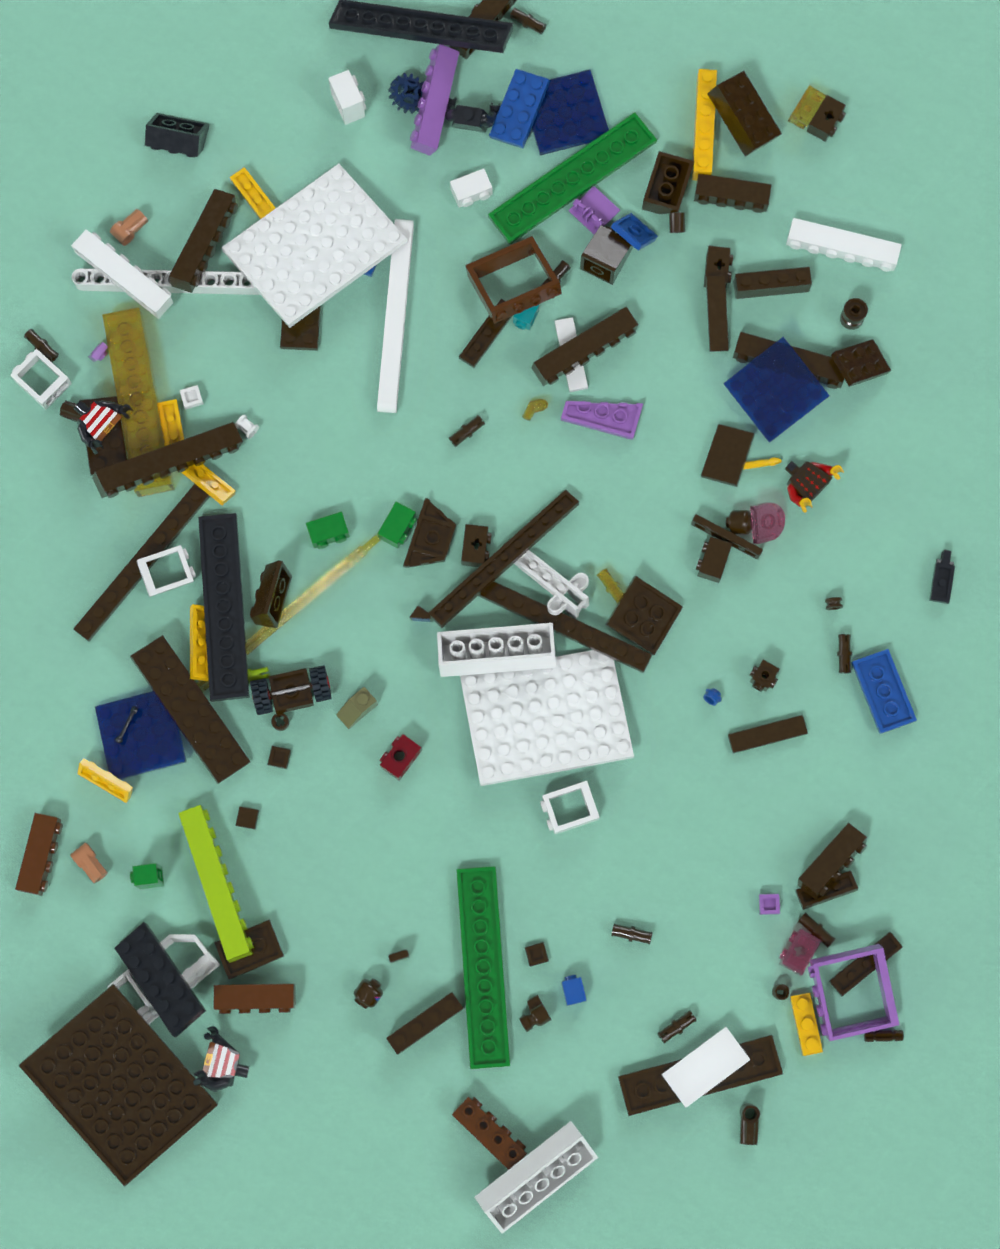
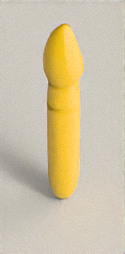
M772 457L748 461L745 463L744 469L775 466L781 463L782 460Z

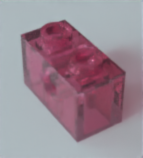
M799 929L791 934L788 940L791 943L788 949L784 948L779 956V959H781L779 964L798 976H802L821 940ZM801 947V952L803 953V955L800 954L796 956V951L794 950V948Z

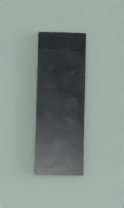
M143 922L114 948L172 1036L177 1037L206 1012L147 923Z

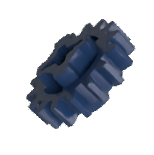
M403 73L401 77L398 75L391 82V87L388 89L391 93L389 99H394L392 105L397 104L398 111L403 108L405 114L408 110L411 114L415 111L418 112V102L423 95L421 89L424 82L420 83L419 77L414 79L413 74H410L408 77L406 73Z

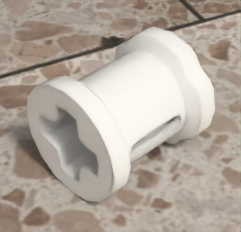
M244 414L236 421L235 426L244 432L248 439H251L259 430V426L257 424L254 425L247 419L248 416Z

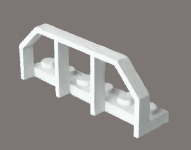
M170 934L160 942L164 949H167L174 942H196L205 954L182 973L191 989L220 965L196 935ZM126 970L108 987L114 984L119 989L129 981L145 1003L137 1011L150 1024L159 1015L134 980L130 971Z

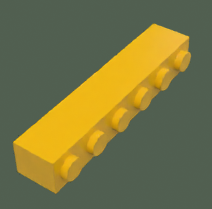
M698 70L693 145L694 164L692 168V180L696 181L698 173L712 175L715 106L707 93L716 87L717 70Z

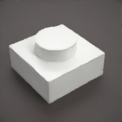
M198 385L180 390L185 410L204 405Z

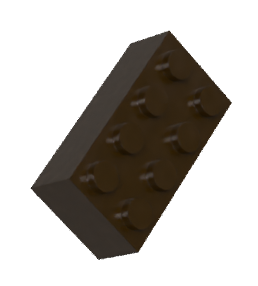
M745 71L718 84L707 93L745 157L769 144L782 134Z

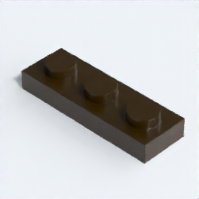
M852 872L842 873L837 882L832 881L828 886V892L823 897L819 896L816 900L802 888L797 889L795 893L802 910L858 891V886Z

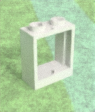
M37 349L34 352H30L26 356L25 361L21 365H17L10 375L45 410L72 384L70 379ZM39 360L59 377L41 396L21 379Z
M181 545L136 561L149 597L193 583V578L196 576L193 567H189L186 561L189 559L186 548L182 549ZM178 552L187 578L155 589L146 563Z
M587 781L542 795L543 801H540L543 813L547 812L549 819L546 822L549 830H553L554 834L597 821L600 818ZM581 790L589 816L558 826L549 800Z

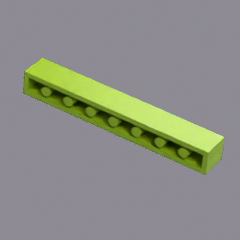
M201 805L179 812L178 814L227 961L231 963L252 955L251 949L254 946L251 938L246 936L245 930H247V925L244 918L240 919L238 912L241 911L238 900L234 901L232 893H235L232 882L227 880L226 875L229 872L226 864L221 862L220 857L223 854L220 846L215 844L214 839L217 836L214 828L209 826L208 821L211 818L208 810H204Z

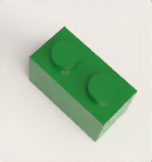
M395 502L377 533L378 538L396 548H399L401 544L404 545L408 538L407 532L410 528L413 529L417 523L416 512Z
M342 511L306 523L314 548L323 549L328 547L330 543H342L350 537Z
M157 863L132 866L133 871L130 872V881L134 883L135 887L148 889L164 886L162 866Z

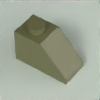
M363 687L345 703L336 716L350 729L374 709L378 703L370 692Z

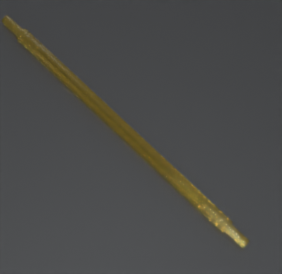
M375 535L362 547L359 546L286 607L282 611L278 628L264 626L246 641L247 655L365 557L367 552L381 541L378 536ZM200 680L196 683L202 692L209 688V681Z

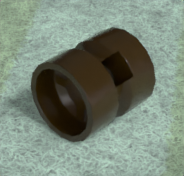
M859 298L848 300L840 315L841 324L849 330L858 329L863 324L868 313L866 303Z

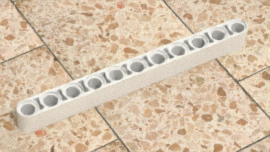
M395 219L394 225L407 238V243L391 254L377 412H397L414 220Z
M80 268L72 273V280L77 289L81 291L124 292L96 269ZM142 270L144 272L143 275L147 278L150 276L153 279H159L160 281L157 286L161 289L164 287L170 293H190L171 286L169 278L171 271ZM205 271L200 276L198 287H195L192 292L195 294L261 295L252 284L250 286L244 285L248 280L241 272ZM81 277H85L83 282H78ZM99 278H104V280H103L102 282H100V283H97V282H96L97 279H99ZM208 281H215L213 285H207ZM228 281H234L230 286L225 285Z

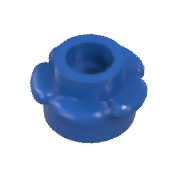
M708 688L705 690L706 693L703 698L708 704L715 706L722 701L721 693L717 689Z

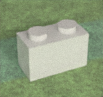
M485 169L450 181V189L458 208L462 206L468 207L475 201H483L493 195L492 185Z

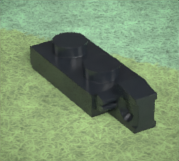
M944 550L941 553V559H936L929 601L949 604L955 570L954 562L950 561L951 551Z

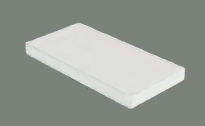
M725 1027L661 1075L686 1108L750 1059L728 1028Z

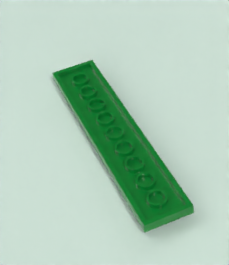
M633 113L490 212L488 218L506 241L512 244L657 143V139L639 116Z
M496 866L456 869L470 1069L510 1066Z

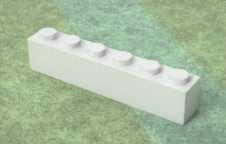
M796 218L792 220L786 245L792 249H804L812 254L821 253L829 258L837 257L849 263H861L865 267L874 266L886 272L895 270L902 245Z
M86 229L71 245L74 252L159 319L173 304L172 294L163 287L161 289L158 287V283L149 276L147 278L143 275L144 272L137 265L133 267L129 264L130 261L123 254L119 256L115 252L114 247L109 243L104 244L98 234L95 232L90 233Z

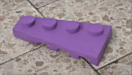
M566 401L561 421L633 440L643 403L612 404L608 402Z

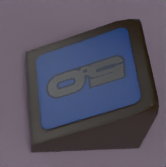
M417 606L409 617L411 621H434L429 617L428 612L420 606Z

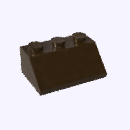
M659 151L643 199L642 210L656 214L679 212L694 161Z
M278 560L266 565L265 570L261 573L260 587L255 593L256 601L250 610V617L256 625L278 628L292 578L283 561Z

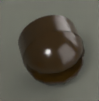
M777 984L772 988V995L777 1000H785L789 996V988L785 984ZM777 990H783V994H777Z

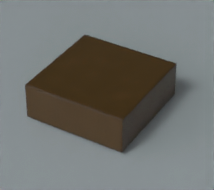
M272 746L267 765L287 769L291 750Z
M239 806L235 826L255 830L259 810Z
M544 942L525 947L530 967L549 962Z
M406 949L389 954L388 956L390 963L410 958Z

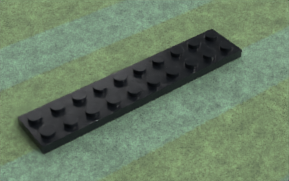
M339 0L329 21V29L504 53L513 31V23L351 0Z
M237 514L198 517L210 701L250 698Z

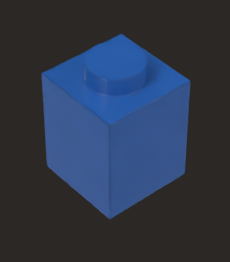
M576 975L564 977L565 981L561 982L566 1005L586 1002L581 977L577 978Z

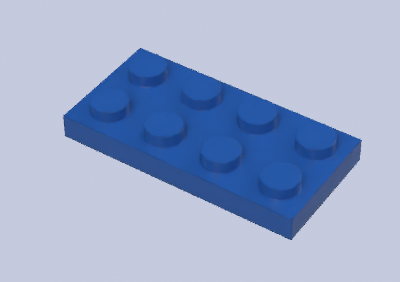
M515 69L489 137L524 148L550 80Z
M889 649L852 661V666L879 734L917 721Z

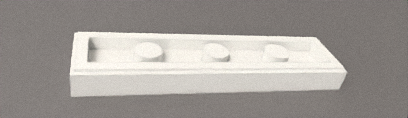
M573 317L554 322L559 346L577 336ZM580 364L574 368L575 370L571 374L566 376L569 393L588 389L584 366H580Z

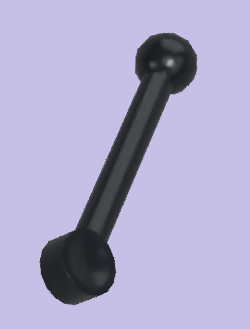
M133 706L131 708V713L120 735L115 739L117 743L123 742V736L134 714L137 713L138 707Z

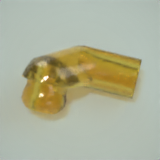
M544 399L530 401L522 417L530 421L534 413L547 409L548 402Z

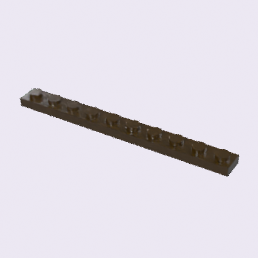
M194 484L73 630L90 642L142 579L136 561L166 550L210 498V495ZM158 559L146 563L149 570Z
M567 490L563 491L428 612L429 617L443 628L579 505V501Z
M493 582L478 595V597L536 624L553 623L554 632L641 673L645 672L652 658V654L566 614L551 615L546 605L497 582Z

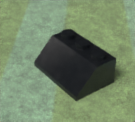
M156 113L146 124L145 146L153 150H167L172 154L181 153L186 154L187 157H198L203 151L209 124Z

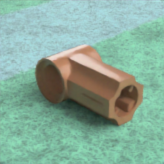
M136 209L124 221L115 223L110 229V233L123 246H126L133 240L135 233L148 222V219L140 210Z
M86 842L70 854L74 862L85 871L93 883L102 880L108 874L96 858L95 852Z

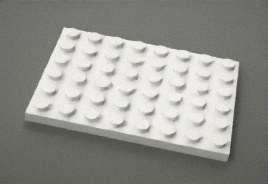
M337 164L222 247V251L290 328L406 244L407 238L340 164Z
M590 650L556 657V668L460 675L480 786L634 758L614 659Z

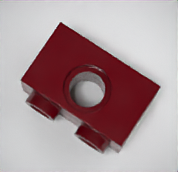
M404 734L394 739L391 744L393 748L389 753L385 752L379 760L381 762L380 767L398 781L401 780L422 752V747ZM397 752L405 754V758L402 761L394 759Z

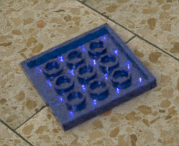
M591 69L550 80L532 126L540 156L591 143L609 131Z
M784 337L723 383L769 443L830 396Z
M153 691L95 706L108 771L118 779L122 780L187 762L180 729ZM136 706L138 711L134 714L123 736V742L119 744L115 739L120 735L131 713V708Z

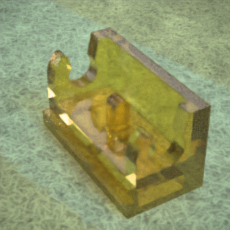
M809 85L789 117L788 122L804 129L805 126L809 125L826 95Z

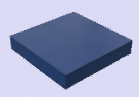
M632 213L615 221L611 226L614 231L638 251L653 243L658 237L657 234Z

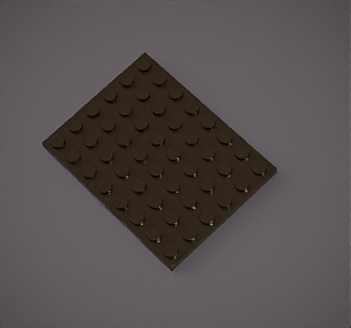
M114 984L108 987L18 1065L124 1187L218 1106V1103L202 1085H194L193 1081L196 1078Z

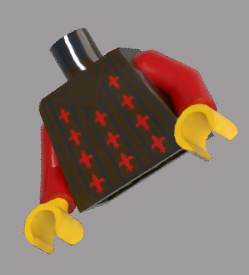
M791 461L785 468L792 476L787 483L790 500L801 507L802 511L806 513V507L810 506L813 508L812 501L831 482L833 478L831 476L833 475L836 480H839L841 477L837 473H844V470L840 465L830 466L816 462L810 463L808 461L799 467Z

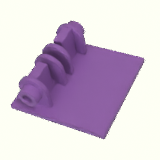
M595 186L580 200L576 199L573 202L574 206L568 210L594 235L600 226H605L620 212V209Z

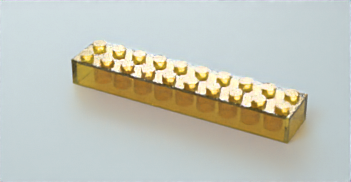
M139 307L102 314L118 404H128L134 410L133 412L130 410L126 412L130 416L129 419L120 414L122 416L121 421L128 459L166 446L145 324ZM172 473L164 479L156 478L148 485H137L134 492L137 497L175 490Z

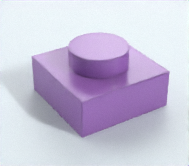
M103 342L99 343L88 358L93 362L101 361L108 353L105 351L108 346Z
M759 894L760 915L780 914L779 894Z

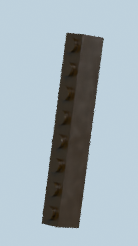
M234 422L95 471L92 479L101 498L107 496L112 498L121 491L126 490V492L134 490L137 485H148L156 478H167L175 471L180 473L187 470L189 466H200L206 462L205 460L211 458L216 460L227 452L229 454L235 453L239 450L243 440Z

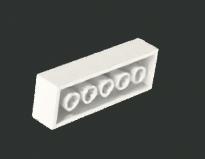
M553 623L437 632L438 662L441 677L556 668Z
M570 1121L474 1198L493 1224L503 1234L594 1162L598 1156Z

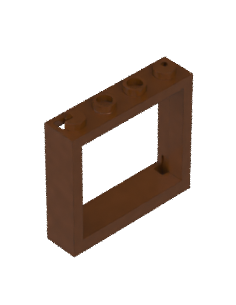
M533 236L465 265L467 276L494 324L562 294L560 282ZM535 254L550 282L494 306L479 278Z

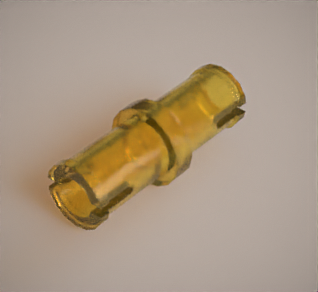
M606 568L596 576L606 587L605 591L610 593L618 604L624 593L620 589L618 581L615 582Z

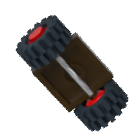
M325 665L309 668L311 682H309L307 668L269 676L271 691H269L266 678L250 681L257 715L273 712L271 699H273L276 714L314 706L311 690L314 692L316 702L332 699Z

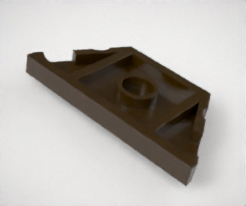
M428 498L424 500L403 564L404 568L441 563L446 560L456 524L434 506Z

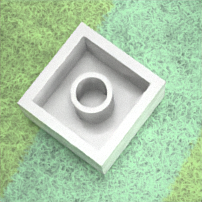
M349 70L329 77L331 95L345 125L364 118V110L367 109L364 102L366 100L363 92L359 91L357 87L358 82L355 75L351 76Z

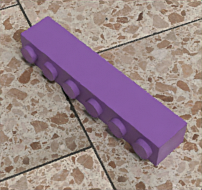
M439 44L429 54V59L431 60L430 65L427 66L425 71L427 78L421 89L423 95L418 102L419 112L414 119L415 130H413L410 136V141H412L410 148L429 156L438 149L459 51Z

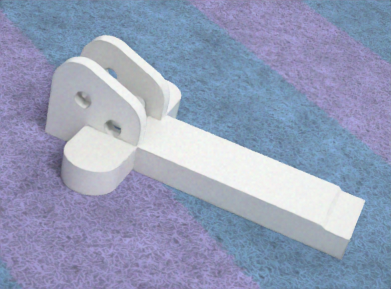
M530 550L514 563L553 595L547 603L548 612L551 615H559L565 610L570 617L576 619L581 609H586L589 606V597L583 593L589 585V578L585 573H577L568 581ZM568 592L579 605L576 606L563 595Z

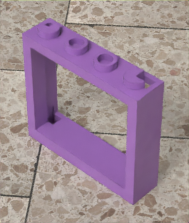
M871 945L809 960L808 972L815 984L812 986L814 997L818 998L819 1005H816L818 1016L822 1017L823 1024H820L822 1035L826 1036L829 1041L899 1025L884 949L881 945ZM873 954L886 1017L832 1029L819 967Z

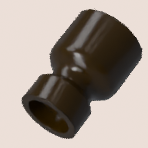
M538 995L527 1000L530 1014L519 1018L526 1032L532 1030L534 1025L542 1026L552 1020Z

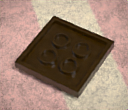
M634 576L605 625L653 656L656 654L683 606L639 577Z

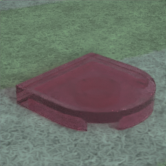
M771 502L750 506L753 544H760L778 538L785 526L783 509L778 504Z

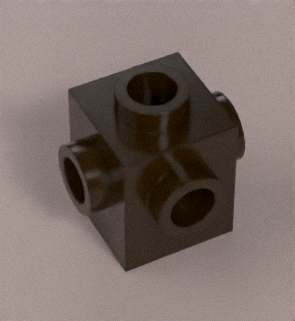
M763 659L759 667L754 666L749 675L752 677L750 683L753 684L752 687L760 692L763 690L766 692L769 687L773 689L778 681L776 675L780 669Z

